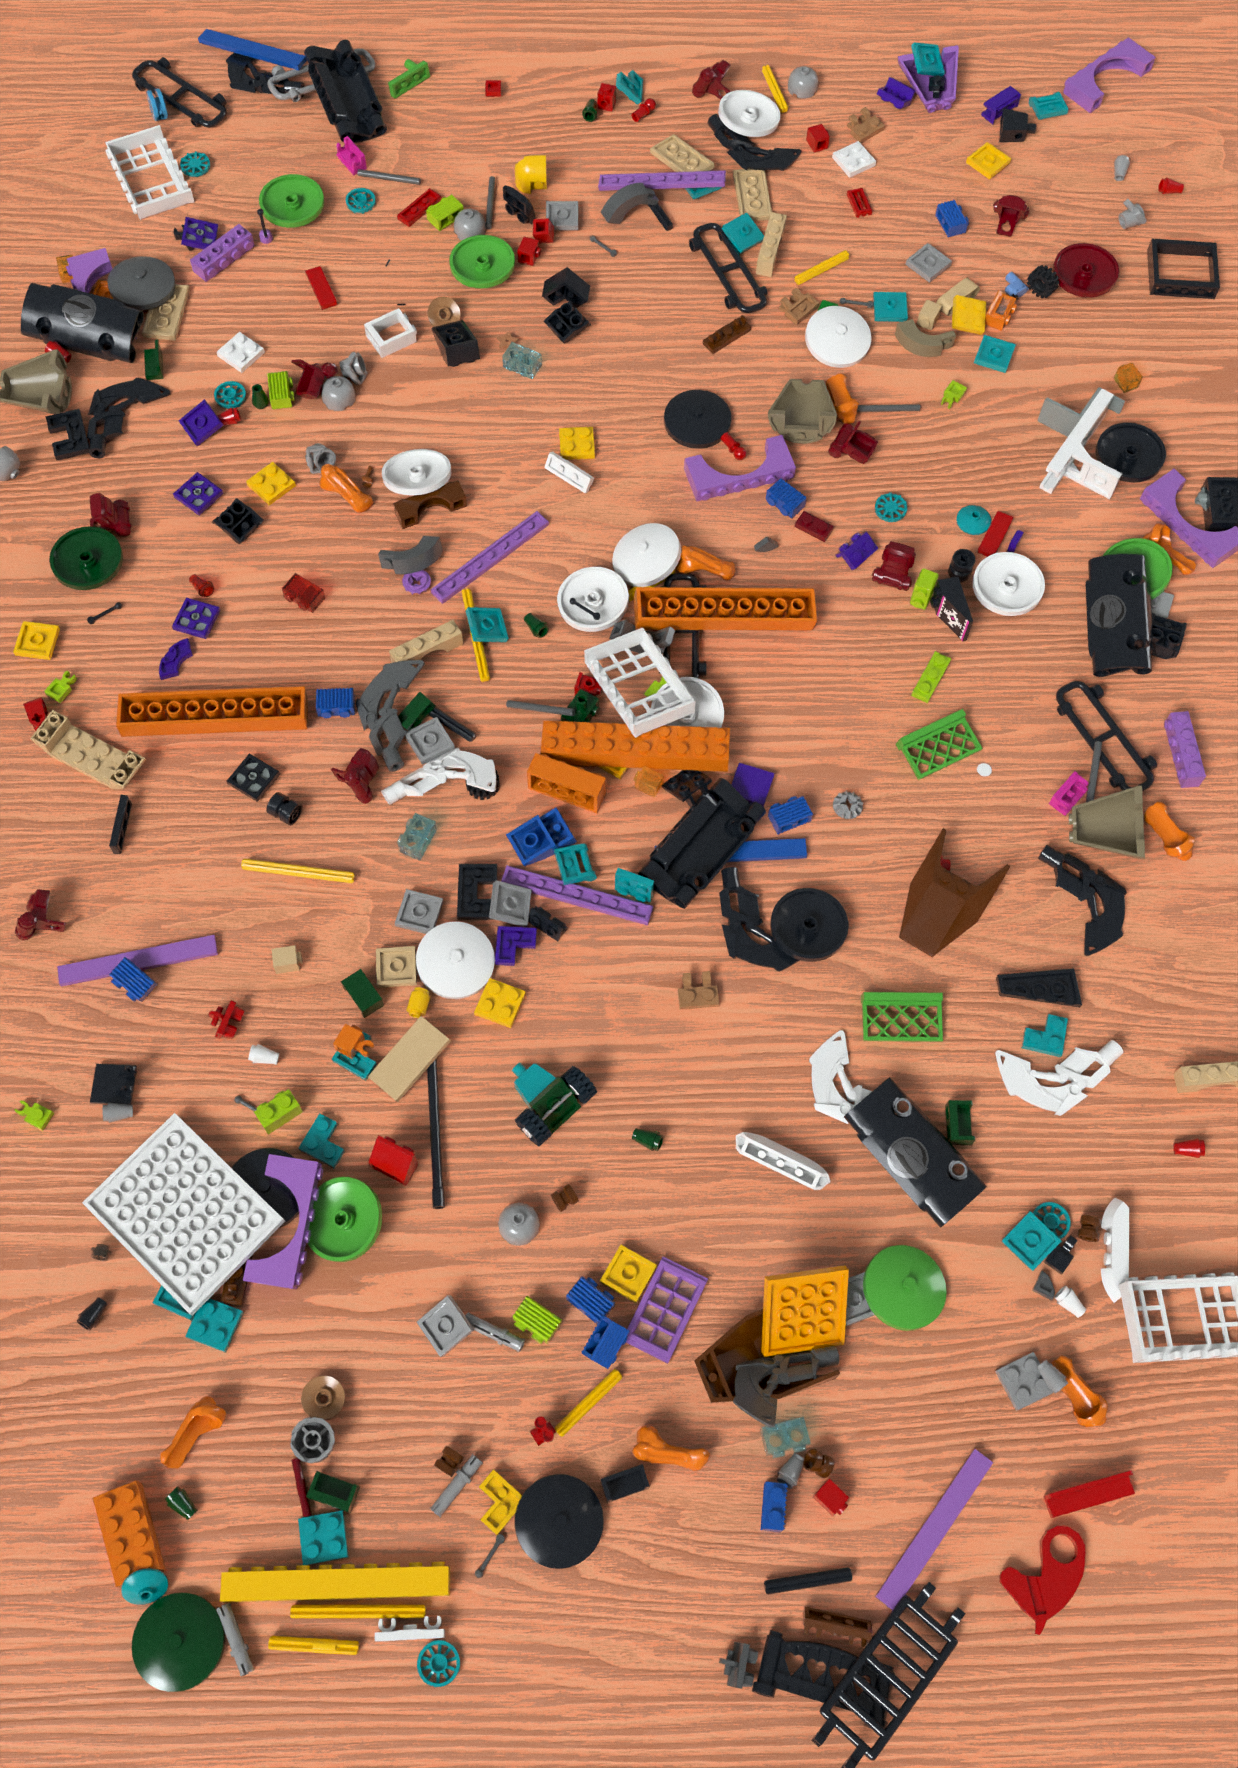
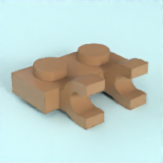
M866 107L860 111L863 115L859 117V120L863 123L859 124L858 118L853 114L849 116L851 122L847 124V127L852 129L851 135L860 143L882 132L885 128V125L876 116H870V112Z
M795 288L791 292L793 296L790 297L794 304L784 297L780 301L782 304L779 306V309L785 312V316L797 325L818 308L819 302L810 294L803 295L799 289Z
M710 971L702 972L703 987H692L691 973H683V988L678 989L680 1010L719 1007L717 986H711Z

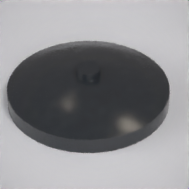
M689 390L682 392L672 398L665 408L664 426L668 435L685 447L702 449L714 446L721 442V436L726 432L729 433L732 416L729 406L721 397L709 391Z
M1119 423L1110 426L1101 434L1096 445V458L1102 464L1122 474L1120 477L1121 481L1135 483L1147 481L1159 473L1165 462L1166 450L1160 437L1151 429L1136 423Z
M801 888L785 894L777 902L771 915L770 928L774 941L787 955L801 961L816 962L825 960L840 950L846 940L849 923L843 906L832 895L819 889Z
M258 1149L241 1157L233 1165L232 1169L285 1220L279 1227L281 1228L298 1216V1203L289 1187L278 1179L266 1176L265 1171L269 1154L294 1157L279 1149Z
M564 1474L549 1475L531 1484L522 1494L514 1517L516 1537L523 1551L538 1564L554 1569L575 1566L589 1557L600 1541L604 1523L602 1507L595 1492L582 1480Z

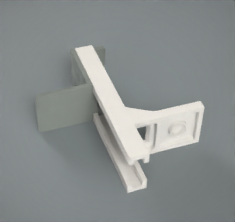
M1099 387L1080 414L1048 397L1044 400L1037 421L1068 438L1047 466L1046 471L1048 474L1041 482L1040 489L1052 494L1063 476H1066L1110 500L1122 474L1091 458L1084 446L1106 416L1108 409L1120 414L1125 404L1124 400ZM1075 459L1083 463L1080 471L1073 463Z

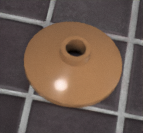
M438 297L428 307V319L433 327L460 320L459 306L449 297ZM441 312H444L446 314L445 318H442L440 316Z
M318 1376L309 1381L304 1387L301 1396L302 1407L306 1414L311 1418L316 1417L324 1420L335 1417L341 1411L345 1402V1392L338 1380L330 1376ZM324 1395L328 1396V1401L321 1403V1397Z

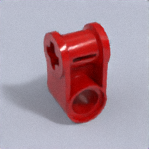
M42 697L23 703L29 722L33 725L35 731L48 716V710Z

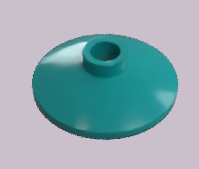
M969 505L963 507L958 512L956 521L963 532L970 535H980L989 529L991 516L984 508Z
M152 1568L141 1569L133 1572L124 1580L121 1593L123 1598L129 1603L136 1605L149 1604L160 1599L165 1594L168 1588V1579L160 1570Z

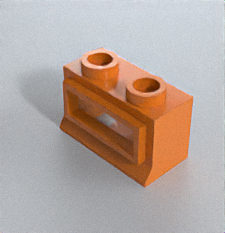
M998 290L986 313L985 325L1002 331L1005 325L1008 326L1011 319L1010 314H1014L1017 308V304H1015L1016 298Z

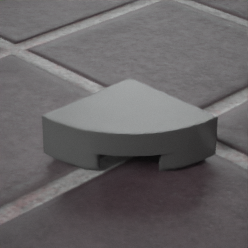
M765 537L754 545L756 552H768L779 547L777 541L769 537Z
M1041 1271L1032 1291L1052 1301L1055 1294L1050 1277Z

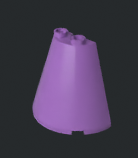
M958 45L945 47L942 50L941 59L945 71L943 75L945 76L944 91H939V98H933V91H928L929 77L932 75L917 73L913 53L898 56L900 68L928 113L941 109L948 110L956 99Z

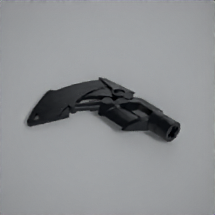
M237 53L231 54L226 59L231 88L253 93L258 91L259 93L272 94L267 83L273 75L271 72L258 71L252 64L257 59ZM247 68L251 70V73L255 79L249 77L245 73V70ZM288 78L274 83L284 85V87H276L278 92L283 94L288 93L292 88L297 90L305 87L303 82L289 81Z
M714 114L708 119L707 124L713 130L715 137L725 148L729 149L727 153L745 170L779 169L784 171L794 163L802 152L800 149L774 148V150H764L754 147L755 144L747 136L738 134L725 126L718 114ZM725 135H729L733 140H728Z
M141 378L118 383L100 391L97 389L94 392L88 415H94L89 420L87 438L90 439L89 454L98 459L105 456L106 443L123 433L121 431L123 417L125 416L123 410L127 409L128 406L133 403L136 404L138 401L145 404L169 396L171 394L170 390ZM122 398H127V399H128V400H126V401H124V402L122 401L121 403H119V404H117V405H115V406H112L113 404H115L117 401H119V400L122 399ZM104 424V432L97 434V427Z
M1046 844L1038 859L1054 868L1056 887L1059 886L1078 897L1079 901L1087 900L1088 907L1090 908L1092 919L1091 922L1085 924L1084 955L1090 956L1119 940L1123 936L1121 929L1125 914L1124 895L1127 894L1126 889L1099 869L1096 874L1093 870H1090L1088 864L1069 853L1064 855ZM1065 862L1080 872V878L1062 867V863ZM1095 891L1103 904L1104 912L1101 916H1098ZM1089 947H1094V948H1095V949L1089 951Z
M728 867L722 869L723 890L719 892L722 916L728 919L729 926L722 925L729 956L733 959L737 957L754 965L774 968L777 972L800 961L783 952L773 937L758 927L763 923L759 913L757 899L759 895L740 886L738 868ZM729 893L737 894L739 912L731 909ZM741 924L746 925L745 930L763 938L770 944L762 946L753 941L746 934Z

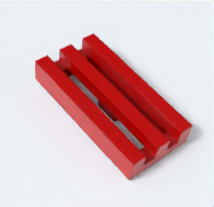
M863 188L848 190L847 197L856 218H859L860 215L863 217L866 214L872 215V209ZM861 199H862L863 204H864V206H865L866 209L863 208L862 203H861Z

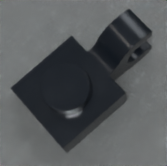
M936 75L929 77L928 91H933V98H939V91H944L945 76Z
M1070 1235L1062 1247L1057 1246L1047 1256L1044 1263L1062 1275L1074 1258L1069 1252L1076 1244L1077 1239Z

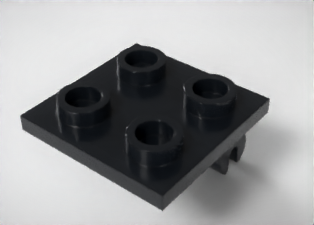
M682 770L661 786L682 802L686 801L691 808L695 803L692 794L699 789L702 794L709 791L707 785L712 782V779L697 770Z
M96 1064L90 1103L131 1105L137 1066Z

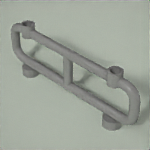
M353 49L355 53L364 56L368 61L369 66L364 68L369 76V72L373 71L376 65L373 57L367 50ZM277 65L272 69L273 76L270 77L267 83L269 90L279 100L292 99L293 102H298L301 98L300 95L316 90L314 84L297 90L292 88L288 93L283 94L278 92L274 86L275 82L308 72V65L302 66L300 70L293 69L285 72L281 65Z

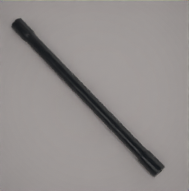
M436 1058L427 1068L433 1183L432 1205L433 1209L445 1208V1196L442 1176Z

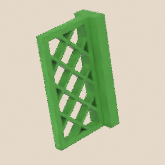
M963 709L900 738L895 744L899 751L902 750L918 780L983 749L966 721V713ZM962 724L966 730L965 734L962 735L955 732L956 726ZM943 732L950 734L949 742L940 740V734ZM953 736L963 739L961 747L952 744ZM926 740L935 742L933 750L923 747ZM966 740L973 742L975 749L969 750L964 748ZM938 743L948 746L946 754L936 751ZM912 747L919 749L918 757L911 756L907 749ZM950 747L960 750L958 757L955 758L948 755ZM922 751L932 754L930 762L920 759ZM934 755L943 757V764L932 763ZM919 762L929 765L927 771L922 774L918 769Z
M863 992L861 995L863 1041L942 1042L943 993ZM867 1006H875L880 1013L872 1019L867 1014ZM889 1006H894L900 1012L894 1019L885 1012ZM909 1006L915 1007L920 1012L914 1019L904 1012ZM928 1007H937V1015L933 1019L924 1012ZM881 1014L890 1021L884 1029L875 1022ZM901 1014L910 1021L904 1029L895 1022ZM921 1014L930 1022L924 1029L915 1022ZM872 1023L881 1031L877 1036H868V1027ZM891 1024L900 1031L896 1037H891L885 1031ZM911 1024L920 1031L916 1037H911L905 1032ZM932 1024L938 1030V1037H930L925 1030Z

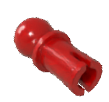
M652 98L646 99L631 114L632 119L638 122L645 115H649L650 111L656 108L655 100Z
M724 433L720 440L729 448L728 451L733 453L737 460L745 459L747 456L745 448L740 447V442H736L730 433Z

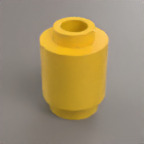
M416 987L411 992L406 1009L411 1017L420 1018V1016L426 1015L430 1000V992L427 989Z

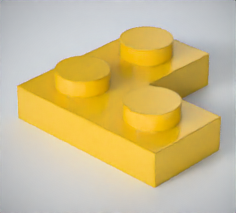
M493 1469L479 1488L495 1503L480 1520L493 1533L498 1535L515 1515L517 1504L522 1495Z

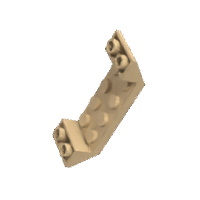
M54 710L50 712L30 738L51 757L111 789H124L146 760L130 750L126 754L73 726L66 716Z

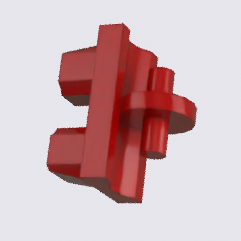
M230 1001L224 1015L221 1014L224 1008L220 1006L217 1007L216 1011H209L208 1016L212 1018L210 1025L216 1027L218 1021H220L215 1034L216 1038L220 1039L223 1036L233 1039L237 1027L229 1025L228 1021L233 1019L240 1022L244 1014V1010L235 1006L236 1002Z

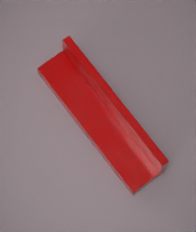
M1132 1470L1043 1496L1050 1517H1058L1134 1495L1135 1492L1129 1476L1133 1475Z

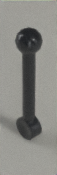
M575 598L570 599L571 605H576L591 614L595 620L600 619V613H594L578 603Z
M120 602L115 603V606L96 615L95 617H88V623L94 624L95 620L99 619L100 617L112 612L115 609H121L122 604Z

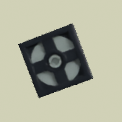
M249 753L228 778L227 784L258 802L278 778L280 772Z

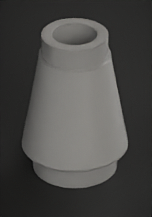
M1125 155L1118 156L1114 161V179L1116 181L1124 180L1129 168L1130 161Z
M117 1103L103 1105V1121L111 1123L133 1117V1105Z
M1047 1360L1037 1367L1047 1387L1055 1394L1068 1384L1065 1379L1066 1376Z
M794 1453L777 1473V1481L787 1484L788 1489L796 1486L803 1467L804 1458Z

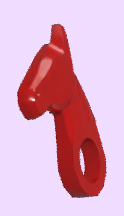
M1055 1526L1045 1531L1040 1540V1576H1026L1012 1567L1005 1568L999 1576V1581L1003 1588L1014 1599L1021 1610L1035 1621V1634L1037 1635L1041 1634L1047 1620L1061 1611L1071 1600L1084 1574L1085 1544L1080 1534L1068 1526ZM1056 1535L1068 1537L1074 1545L1075 1554L1069 1563L1056 1561L1050 1552L1051 1540Z

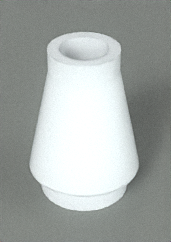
M252 1044L248 1060L253 1061V1063L277 1065L280 1053L274 1052L260 1044Z
M1064 1286L1054 1296L1057 1304L1074 1314L1077 1318L1085 1313L1086 1308L1082 1305L1072 1288L1069 1289L1067 1286Z

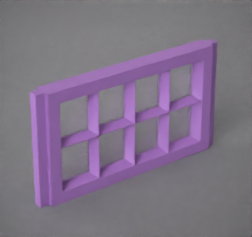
M662 1257L627 1328L630 1332L627 1335L626 1343L668 1364L708 1278Z

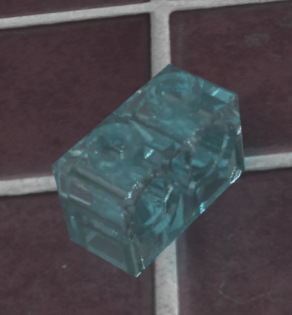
M511 342L502 356L504 368L530 379L534 378L542 366V355L514 342Z
M415 813L413 818L408 820L404 834H401L398 838L397 844L400 853L421 860L437 831L436 821ZM418 827H424L422 830H416ZM411 842H415V843H416V844L413 845V846H408V844L411 843Z
M804 1417L776 1423L773 1428L765 1426L760 1429L766 1456L772 1455L773 1459L785 1456L786 1451L793 1450L794 1453L807 1450L806 1446L811 1444ZM791 1431H799L802 1436L801 1441H793ZM771 1436L780 1438L781 1445L779 1447H773L770 1444L769 1439Z

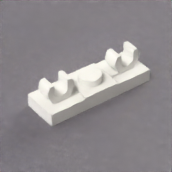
M553 451L549 453L544 468L583 493H587L594 481V477Z
M425 1616L424 1625L427 1629H417V1624L403 1625V1630H394L396 1628L395 1618H391V1626L389 1628H385L383 1619H379L378 1626L382 1632L375 1633L376 1642L445 1638V1629H438L442 1624L441 1616H437V1623L434 1626L429 1624V1616Z

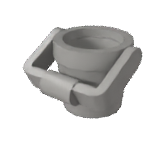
M1129 199L1125 200L1123 204L1127 210L1118 216L1121 227L1127 229L1145 224L1147 220L1142 207L1138 203L1133 204Z
M352 352L348 358L339 363L345 378L350 377L354 384H362L368 372L360 353Z
M316 443L306 448L305 458L311 473H321V468L325 464H335V453L323 444Z

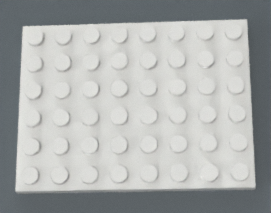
M175 1113L82 1202L192 1316L285 1222L265 1200Z

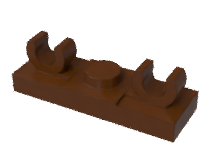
M741 315L705 338L703 345L714 354L751 331V326L747 323V319Z
M247 1261L224 1283L220 1303L243 1306L247 1281H243Z
M804 1607L803 1625L804 1633L807 1635L809 1628L813 1627L816 1628V1637H820L822 1630H826V1632H830L835 1636L849 1635V1644H853L854 1638H861V1647H865L866 1639L871 1640L872 1623L869 1620Z

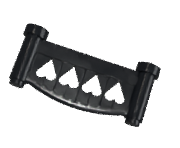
M770 1630L766 1638L757 1682L753 1683L752 1692L774 1698L776 1689L824 1703L835 1689L829 1672L830 1667L836 1666L839 1670L846 1669L848 1671L858 1657L827 1644L810 1641H785L782 1639V1633ZM788 1652L792 1653L794 1657L800 1655L804 1660L803 1664L791 1676L785 1660V1654ZM809 1659L815 1660L816 1663L823 1662L826 1666V1670L814 1683L807 1666ZM866 1662L859 1671V1674L861 1676H868L870 1684L890 1701L892 1684ZM885 1665L892 1673H894V1667ZM852 1681L845 1690V1693L880 1725L886 1728L889 1723L886 1721L887 1711L865 1691L857 1696ZM840 1700L834 1705L835 1707L851 1711Z

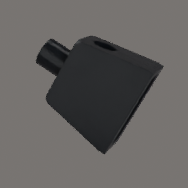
M1003 108L1000 119L999 142H1023L1026 133L1035 134L1036 124L1028 123L1027 113Z

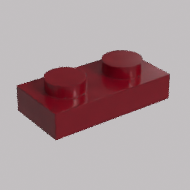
M805 511L802 512L795 522L796 528L823 542L828 539L834 529L833 525Z

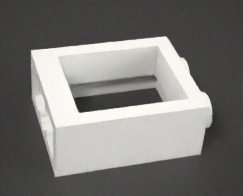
M399 308L364 324L366 337L381 358L417 342L415 326L409 323L407 315L403 314ZM400 322L406 331L383 341L378 332Z

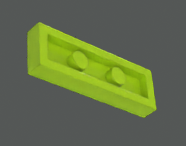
M935 651L911 696L928 703L949 666L951 658Z

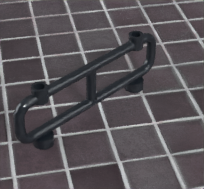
M164 57L158 60V62L153 60L144 61L132 72V78L140 91L145 88L155 94V89H157L149 84L144 77L140 78L138 76L147 67L155 68L182 87L170 97L162 91L161 93L164 101L190 117L191 123L195 127L202 125L211 128L219 124L226 117L227 111L224 106L227 102L220 93L216 94L212 99L169 71L171 65ZM187 91H190L218 109L220 113L213 120L206 121L199 113L195 114L176 100Z
M708 223L697 227L693 231L694 238L689 239V247L692 252L701 249L729 294L724 298L727 309L737 307L743 313H752L763 309L767 304V289L765 286L759 287L732 242L721 229L722 227L716 223ZM708 230L717 231L720 241L724 242L736 262L719 267L699 234ZM740 268L752 286L755 297L760 299V303L744 306L723 273Z
M688 573L671 574L665 579L664 586H660L671 587V583L675 580H688L692 582V588H707V585H699L697 577ZM675 630L674 633H692V677L699 679V676H706V661H699V630ZM670 645L665 647L663 657H666L669 663Z
M1073 681L1062 686L1056 693L1059 715L1063 716L1066 714L1093 751L1096 741L1104 742L1116 736L1146 776V781L1138 786H1142V791L1148 789L1154 782L1152 770L1157 768L1156 760L1151 755L1142 759L1098 700L1104 697L1101 686L1096 684L1089 688L1081 681ZM1072 689H1081L1111 730L1093 739L1073 712L1071 704L1065 701L1063 695ZM1101 750L1100 761L1112 776L1109 778L1111 786L1114 788L1119 786L1122 791L1133 788L1125 783L1124 776L1117 772Z

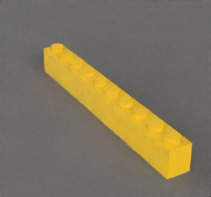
M411 1562L409 1567H400V1563H386V1568H377V1564H364V1568L356 1569L355 1564H342L341 1569H332V1565H319V1570H310L309 1565L296 1566V1570H287V1566H274L273 1571H265V1567H251V1571L242 1572V1567H230L228 1572H221L220 1602L450 1596V1567L445 1566V1562H431L429 1567H422V1562Z

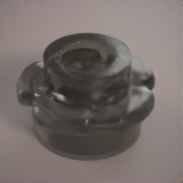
M97 1244L96 1247L91 1248V1257L100 1261H107L112 1253L109 1250V1246L104 1244Z

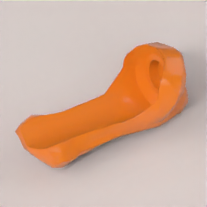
M840 372L827 379L825 384L834 402L837 417L844 424H852L855 422L859 403L852 399L846 387L847 377Z
M330 464L322 466V476L319 482L321 489L339 493L351 504L357 513L367 511L373 505L372 497L361 492L359 487L347 476L343 469Z
M1156 523L1150 533L1143 536V539L1151 540L1163 547L1169 554L1172 564L1178 567L1183 575L1193 573L1196 563L1174 550L1170 541L1169 527L1162 523Z
M681 546L680 560L675 567L682 573L704 569L727 581L734 576L736 571L735 564L732 561H722L716 556L694 546Z
M1157 801L1148 807L1144 814V820L1162 839L1166 855L1176 857L1182 861L1189 860L1192 857L1195 837L1180 830L1177 824L1170 818L1166 804Z
M1063 1355L1059 1356L1051 1364L1066 1376L1065 1379L1068 1384L1061 1390L1071 1400L1073 1413L1078 1424L1083 1427L1102 1426L1107 1420V1401L1100 1394L1093 1392L1083 1378L1076 1373L1072 1359Z
M202 1397L200 1401L193 1405L176 1432L172 1444L160 1453L161 1463L166 1467L180 1468L184 1464V1459L198 1436L222 1427L226 1418V1412L216 1405L212 1397Z
M642 1426L637 1431V1444L632 1450L633 1455L638 1460L649 1463L679 1465L692 1471L702 1469L710 1456V1453L703 1448L687 1449L668 1445L658 1435L657 1429L653 1426Z

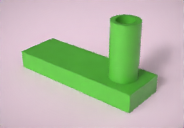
M407 59L404 66L408 70L388 82L391 97L395 99L429 78L430 73L427 62L423 60L417 64Z

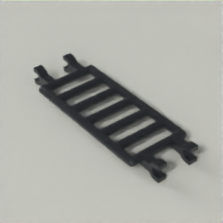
M930 1582L923 1587L914 1601L907 1595L900 1599L820 1708L819 1712L826 1721L811 1741L816 1746H821L835 1727L856 1747L841 1768H855L864 1755L871 1761L878 1757L958 1644V1640L951 1633L965 1613L958 1607L952 1612L944 1626L930 1616L922 1608L936 1589ZM906 1607L947 1642L940 1653L899 1618ZM893 1625L934 1660L927 1671H924L886 1637ZM879 1644H882L920 1679L913 1691L872 1655ZM866 1662L907 1698L900 1709L895 1707L859 1674V1671ZM852 1681L893 1716V1719L886 1728L880 1725L845 1693V1690ZM838 1700L844 1703L880 1736L872 1748L831 1712V1709Z

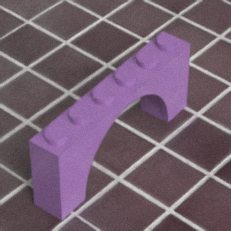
M1128 37L1124 41L1119 42L1114 48L1109 49L1104 55L1099 56L1097 60L1089 63L1087 67L1079 70L1074 76L1069 77L1064 84L1063 93L1091 113L1101 106L1104 93L1097 87L1094 80L1098 73L1109 69H1123L1142 77L1152 69L1156 57Z
M106 248L67 258L69 265L66 266L69 276H73V279H71L73 289L89 293L94 283L112 270Z
M783 435L766 439V459L764 463L755 471L745 475L732 476L722 474L711 468L704 461L702 455L685 458L684 471L696 502L750 488H757L766 484H773L780 478L782 480L794 478L796 466Z
M1173 469L1146 487L1140 500L1172 529L1181 540L1188 544L1205 563L1214 568L1238 551V527L1234 526L1229 530L1220 532H1209L1198 529L1186 522L1178 512L1175 500L1176 494L1182 490L1186 479L1177 470Z
M269 1154L265 1175L280 1180L292 1191L299 1207V1224L293 1239L282 1251L265 1259H247L243 1281L296 1290L297 1286L301 1285L303 1273H300L301 1266L305 1264L307 1258L305 1246L306 1243H309L311 1237L309 1225L315 1217L313 1205L314 1201H317L319 1197L318 1180H321L323 1176L321 1163Z

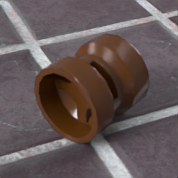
M570 1184L563 1187V1192L555 1191L551 1194L560 1212L566 1210L569 1205L568 1203L574 1205L579 1202Z
M1082 1215L1078 1238L1089 1242H1098L1100 1236L1098 1229L1101 1227L1102 1220L1095 1216Z
M445 1446L442 1451V1457L436 1460L434 1466L452 1477L456 1472L455 1467L462 1462L464 1457L452 1448Z
M810 1449L804 1457L803 1466L806 1470L815 1472L817 1476L827 1478L833 1471L834 1460L828 1455H822L816 1449Z

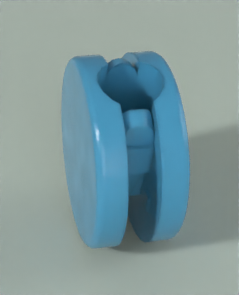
M159 88L155 89L156 98H154L151 90L146 91L153 119L155 121L168 119L161 90Z

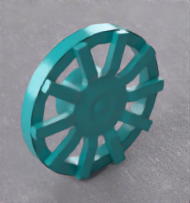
M195 151L194 153H187L181 158L180 167L185 175L199 177L209 171L210 160L205 153Z
M366 188L351 190L345 199L347 208L353 211V213L364 214V212L371 211L376 203L374 193Z
M227 381L217 386L214 391V398L221 408H236L245 402L246 391L240 383Z
M890 492L882 494L876 500L875 513L886 522L900 521L906 515L907 502L901 495ZM897 510L904 511V512H903V514L901 515Z
M1045 1202L1037 1206L1033 1211V1214L1042 1219L1041 1222L1052 1230L1059 1239L1065 1237L1069 1232L1071 1226L1070 1217L1061 1205ZM1047 1206L1052 1207L1050 1213L1046 1210ZM1042 1208L1045 1216L1037 1211ZM1055 1208H1057L1061 1212L1059 1214H1055L1054 1210ZM1064 1215L1066 1221H1060L1059 1217ZM1059 1224H1066V1229H1062ZM1055 1229H1058L1063 1234L1058 1236Z
M442 1640L430 1642L421 1650L418 1656V1673L421 1679L430 1686H446L456 1678L459 1672L460 1657L456 1648L449 1642ZM438 1645V1654L434 1653L431 1646ZM442 1645L448 1646L444 1654H441ZM427 1649L432 1655L431 1658L423 1656ZM452 1650L455 1657L447 1659L446 1656ZM421 1660L428 1661L429 1665L421 1667ZM456 1660V1668L449 1666L448 1662ZM431 1669L429 1675L425 1677L422 1671ZM446 1669L454 1671L451 1678L446 1673ZM434 1673H436V1683L429 1681ZM440 1673H443L447 1681L440 1683Z

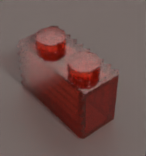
M294 573L282 587L284 598L288 602L297 603L303 611L308 610L314 613V610L325 600L322 588L297 573Z

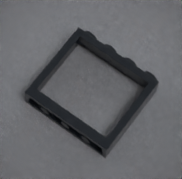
M1151 239L1147 249L1150 295L1215 299L1220 289L1216 243ZM1158 253L1208 257L1210 282L1159 279Z

